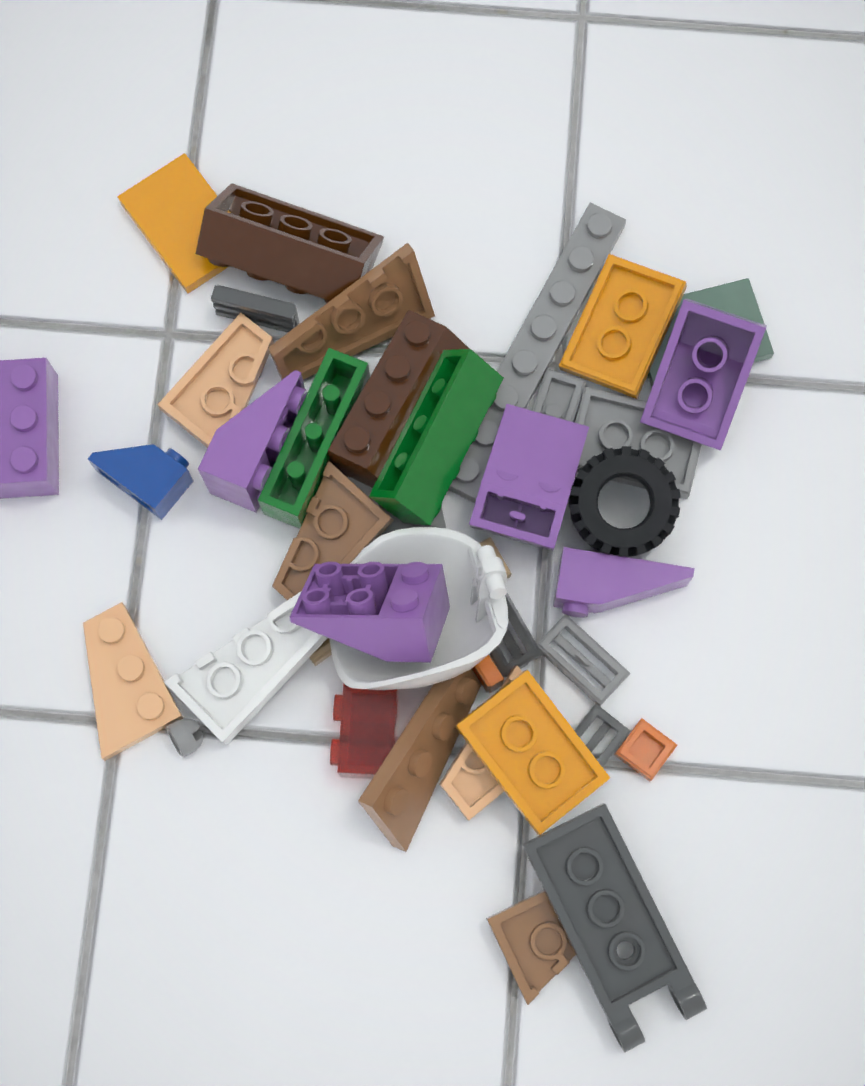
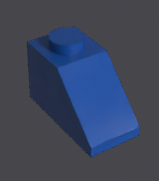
M154 444L93 452L88 458L96 472L161 520L194 482L187 469L189 462L171 448L165 453Z

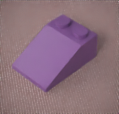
M687 298L684 299L640 422L721 450L767 325Z

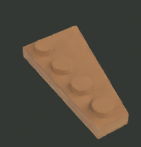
M406 243L268 347L281 380L294 370L301 372L303 380L316 374L328 348L354 356L393 337L408 310L429 319L435 317L413 248L409 243Z

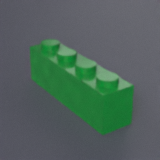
M328 348L258 498L264 515L296 528H301L307 515L306 509L311 498L315 497L324 477L322 475L328 461H330L328 449L370 378L367 362Z
M471 349L443 350L369 497L403 523L430 526L441 510L442 501L452 481L460 472V465L470 445L477 438L479 427L489 407L494 403L496 393L504 377Z

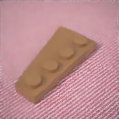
M472 668L454 678L433 684L358 800L390 844L402 851L407 852L460 734L454 725L469 714L482 685Z

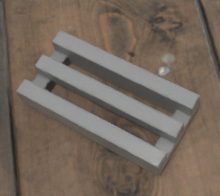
M566 614L537 643L542 654L599 706L630 675L627 669ZM564 628L616 675L612 681L560 634ZM554 641L604 689L600 692L549 644Z

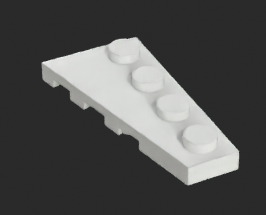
M301 592L269 612L265 619L250 629L246 627L232 637L233 640L215 652H209L196 660V664L182 674H175L164 682L222 743L229 744L328 638L291 623L290 615Z

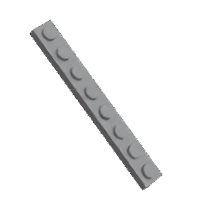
M591 202L589 203L497 370L504 379L496 393V399L491 407H489L479 427L477 438L470 445L460 465V472L452 481L448 490L473 503L476 502L506 404L524 409L529 405L544 377L546 368H549L600 274L608 255L625 227L626 219Z

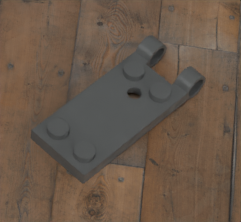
M602 803L522 844L607 1017L612 1032L624 1053L645 1042L643 1033L628 1006L633 1002L668 985L670 994L685 1020L707 1009L705 1001L606 804ZM623 941L631 942L634 949L633 954L627 959H622L617 954V947Z

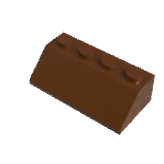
M231 183L205 207L195 254L208 258V261L216 266H231L245 271L253 279L261 281L271 280L285 285L286 289L293 293L311 294L324 299L328 303L373 269L384 236Z
M408 310L329 447L330 462L346 477L349 476L373 488L443 350L470 348L446 326Z

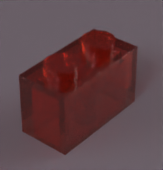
M343 683V695L335 694L333 721H341L340 739L331 740L330 766H338L337 773L340 777L372 779L395 745L398 689H356Z

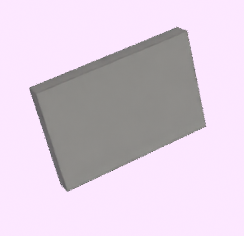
M585 386L575 423L588 426L589 430L576 472H579L594 455L597 456L604 450L632 446L631 449H644L649 451L651 456L656 459L659 457L666 463L664 466L669 472L672 471L676 478L675 484L677 489H680L681 498L688 499L702 444L641 423L640 420L647 403L646 401ZM618 477L612 479V481L646 489L639 481L633 478Z

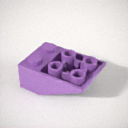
M294 370L216 430L198 467V471L210 494L257 513L260 506L258 498L307 395L301 372Z
M506 404L469 522L470 527L554 551L589 427Z
M337 562L314 564L292 610L290 621L386 662L431 663L450 609L443 565L425 564L423 562H411L408 564H382L380 562L339 564Z

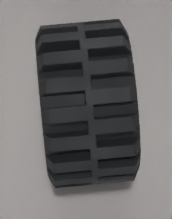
M622 446L619 449L610 448L589 459L577 473L569 497L571 519L580 537L598 552L620 557L637 556L659 546L674 529L675 521L680 513V489L676 487V478L673 472L667 470L664 466L666 463L659 457L656 459L649 454V451L644 449H631L632 446ZM618 477L633 478L646 488L650 499V507L645 519L637 526L626 529L617 528L607 523L601 516L598 508L599 493L603 486L612 479Z

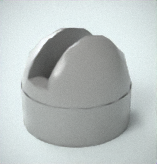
M193 719L177 720L166 726L168 735L182 758L196 751L201 746L204 738L203 731H197L200 724Z

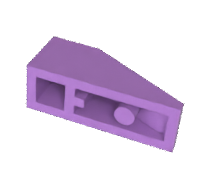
M563 547L553 607L562 608V613L568 616L585 618L588 617V613H600L686 587L694 577L695 568Z

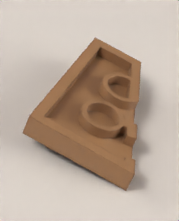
M328 461L322 474L324 477L316 495L311 498L306 509L307 515L296 538H293L272 585L286 600L302 591L314 564L325 562L350 564L366 546L378 538L394 521L330 461Z
M544 890L486 918L527 1005L535 999L541 989L556 974L558 975L576 955Z

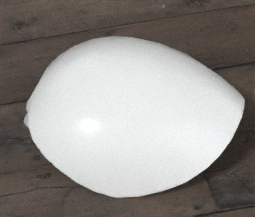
M411 527L381 535L366 546L350 564H365L368 562L408 564L411 562H423L425 564L443 565L450 609L431 663L386 662L330 639L332 658L337 674L342 682L351 688L369 690L413 689L454 678L469 671L494 651L501 643L507 631L508 607L505 596L507 594V574L501 558L496 557L492 546H481L470 536L452 529Z

